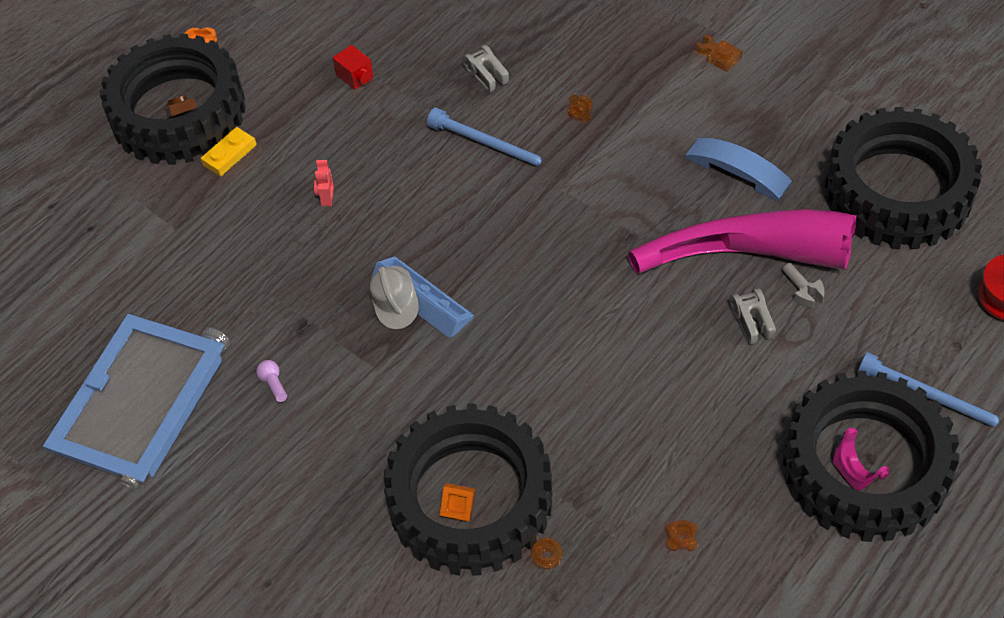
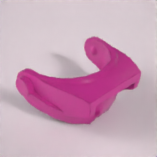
M849 428L844 432L845 436L835 452L833 464L853 489L861 491L877 480L885 479L889 475L890 469L887 466H883L874 475L867 471L859 461L855 450V439L858 431L855 428Z

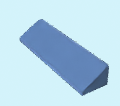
M394 256L376 262L372 277L379 271L380 267L399 266L409 272L418 298V315L448 338L453 337L473 319L474 315L397 257Z

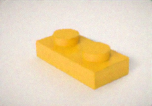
M236 127L200 158L202 165L221 177L257 145L256 140Z

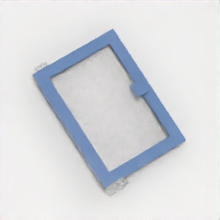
M127 314L44 443V449L122 477L120 482L130 489L136 490L139 484L145 485L150 477H154L222 362L221 356L230 344L229 338L214 328H205L202 335L198 336Z

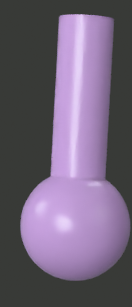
M264 360L257 367V376L261 381L268 383L276 400L283 402L287 399V394L278 379L279 367L272 360Z

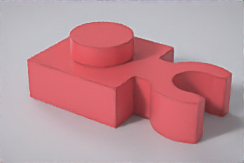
M316 160L315 196L320 197L321 206H332L334 184L328 161Z

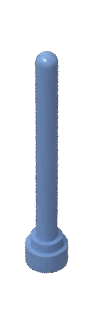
M433 108L428 116L427 126L435 130L449 129L535 166L540 165L542 162L541 157L449 119V115H446V112L439 108Z
M869 352L866 353L858 371H866V375L869 377H876L878 372L887 373L886 379L898 382L899 377L908 380L907 386L916 391L918 387H921L927 391L926 398L933 401L937 400L940 404L989 426H996L999 422V418L988 411L883 366V362L878 360V356Z

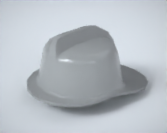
M380 267L370 282V295L379 321L387 328L403 329L412 324L419 310L418 298L409 272L402 267Z

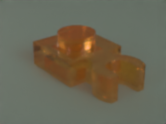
M705 35L703 44L696 43L695 51L700 55H707V62L725 72H728L742 59L743 51L724 40L717 44L713 37Z

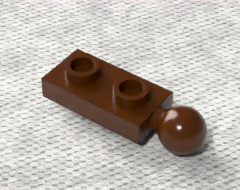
M182 95L168 100L164 110L167 117L174 118L184 115L186 111L195 109L197 106L194 98L187 99L186 95Z

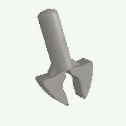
M787 263L783 267V272L799 288V291L795 292L794 300L801 305L814 308L815 300L808 295L809 293L814 294L823 303L824 286L822 281L819 279L815 283L808 282L791 263Z

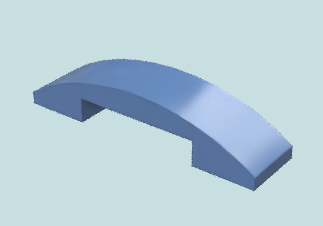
M698 138L685 155V159L707 169L714 164L755 183L756 192L777 202L781 200L792 184V180L763 157L727 141L713 138Z

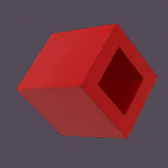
M352 44L332 57L336 76L354 90L374 78L371 59Z

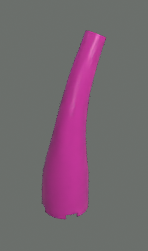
M799 209L726 217L685 227L660 236L628 251V258L637 274L682 257L701 253L728 251L774 256L801 263L845 270L851 255V243L853 235H855L856 216L836 211Z

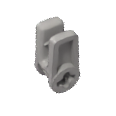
M487 45L481 46L479 51L472 55L466 54L462 57L466 71L489 93L495 90V79L501 85L509 82L508 71L493 55Z
M759 288L752 289L751 293L740 296L733 294L730 296L731 310L734 317L738 320L749 345L756 343L758 340V330L753 318L757 320L761 329L760 332L763 333L765 339L769 340L775 337L776 328L766 306L764 295Z

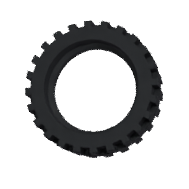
M171 34L163 35L161 40L154 41L151 38L146 40L147 44L143 46L134 45L130 48L131 52L125 55L122 53L117 58L118 64L116 66L110 65L107 69L109 77H103L101 82L103 90H100L101 104L114 137L128 154L133 151L137 159L144 160L145 157H148L150 162L154 164H159L160 160H167L168 165L176 164V160L185 159L187 163L194 161V156L205 155L235 129V125L241 126L243 121L241 113H245L246 110L245 97L236 64L233 58H230L229 52L225 48L219 49L218 43L213 40L206 43L204 37L196 35L195 39L189 38L188 34H180L177 38H171ZM196 79L207 82L215 87L207 101L197 109L182 116L168 119H152L133 112L135 105L145 93L168 81Z
M895 107L894 111L886 112L885 108L877 109L876 114L872 116L866 112L860 115L858 123L851 120L846 124L845 132L841 130L837 135L830 155L825 187L827 188V201L832 202L831 211L855 215V235L863 238L865 235L873 238L872 243L879 246L881 242L891 243V248L900 249L901 245H910V249H919L921 243L927 242L930 247L936 245L941 236L945 240L952 237L955 228L960 230L966 218L969 217L982 178L980 173L982 162L981 159H976L978 150L975 145H968L970 137L965 132L959 134L955 131L957 125L951 121L947 124L940 121L941 116L935 113L928 116L921 114V109L914 108L913 112L904 111V107ZM877 155H908L933 166L943 176L949 189L937 198L922 202L893 200L869 188L857 174L856 166L864 160Z
M856 371L855 377L847 378L845 373L836 375L835 381L832 384H829L826 379L818 383L816 394L809 390L803 396L802 404L796 406L789 424L783 454V465L786 466L784 477L786 484L794 483L791 492L794 500L797 502L802 499L805 502L803 511L809 517L816 514L822 518L820 526L829 530L831 525L842 529L840 536L850 538L851 533L861 534L862 541L872 542L874 535H882L884 542L894 540L896 532L902 531L906 537L914 533L917 523L922 527L926 526L931 521L933 513L937 514L941 509L959 464L960 454L955 453L959 445L958 435H950L953 427L952 420L949 416L942 418L940 415L941 404L937 400L930 403L925 398L927 391L921 387H918L915 391L907 386L908 380L899 377L898 382L886 379L887 373L878 372L877 377H869L866 375V371ZM855 418L871 419L888 424L903 433L916 447L923 462L921 475L912 487L891 494H870L850 488L834 478L819 460L816 451L817 441L821 432L836 422Z
M467 404V409L456 410L455 405L447 406V413L437 415L436 411L427 414L428 421L422 425L418 421L410 425L411 434L408 437L400 435L396 441L398 452L390 451L387 458L389 470H384V483L386 487L384 492L394 531H398L402 545L405 548L411 546L413 557L419 561H422L424 557L429 558L430 568L439 571L442 565L448 566L452 575L459 576L461 569H472V576L482 575L481 568L492 566L494 572L503 569V561L510 558L513 563H516L522 559L521 550L525 546L532 550L537 544L536 533L544 534L547 528V516H551L552 511L550 459L547 453L544 454V444L540 437L532 439V428L526 422L519 426L516 421V415L507 412L505 416L499 415L497 407L488 405L487 411L477 410V404ZM462 451H485L504 458L518 470L522 484L521 495L516 506L508 514L492 524L472 529L451 528L431 520L420 508L417 499V485L423 474L434 463L448 455Z

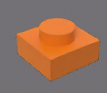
M446 483L443 487L440 516L470 522L473 516L476 489Z

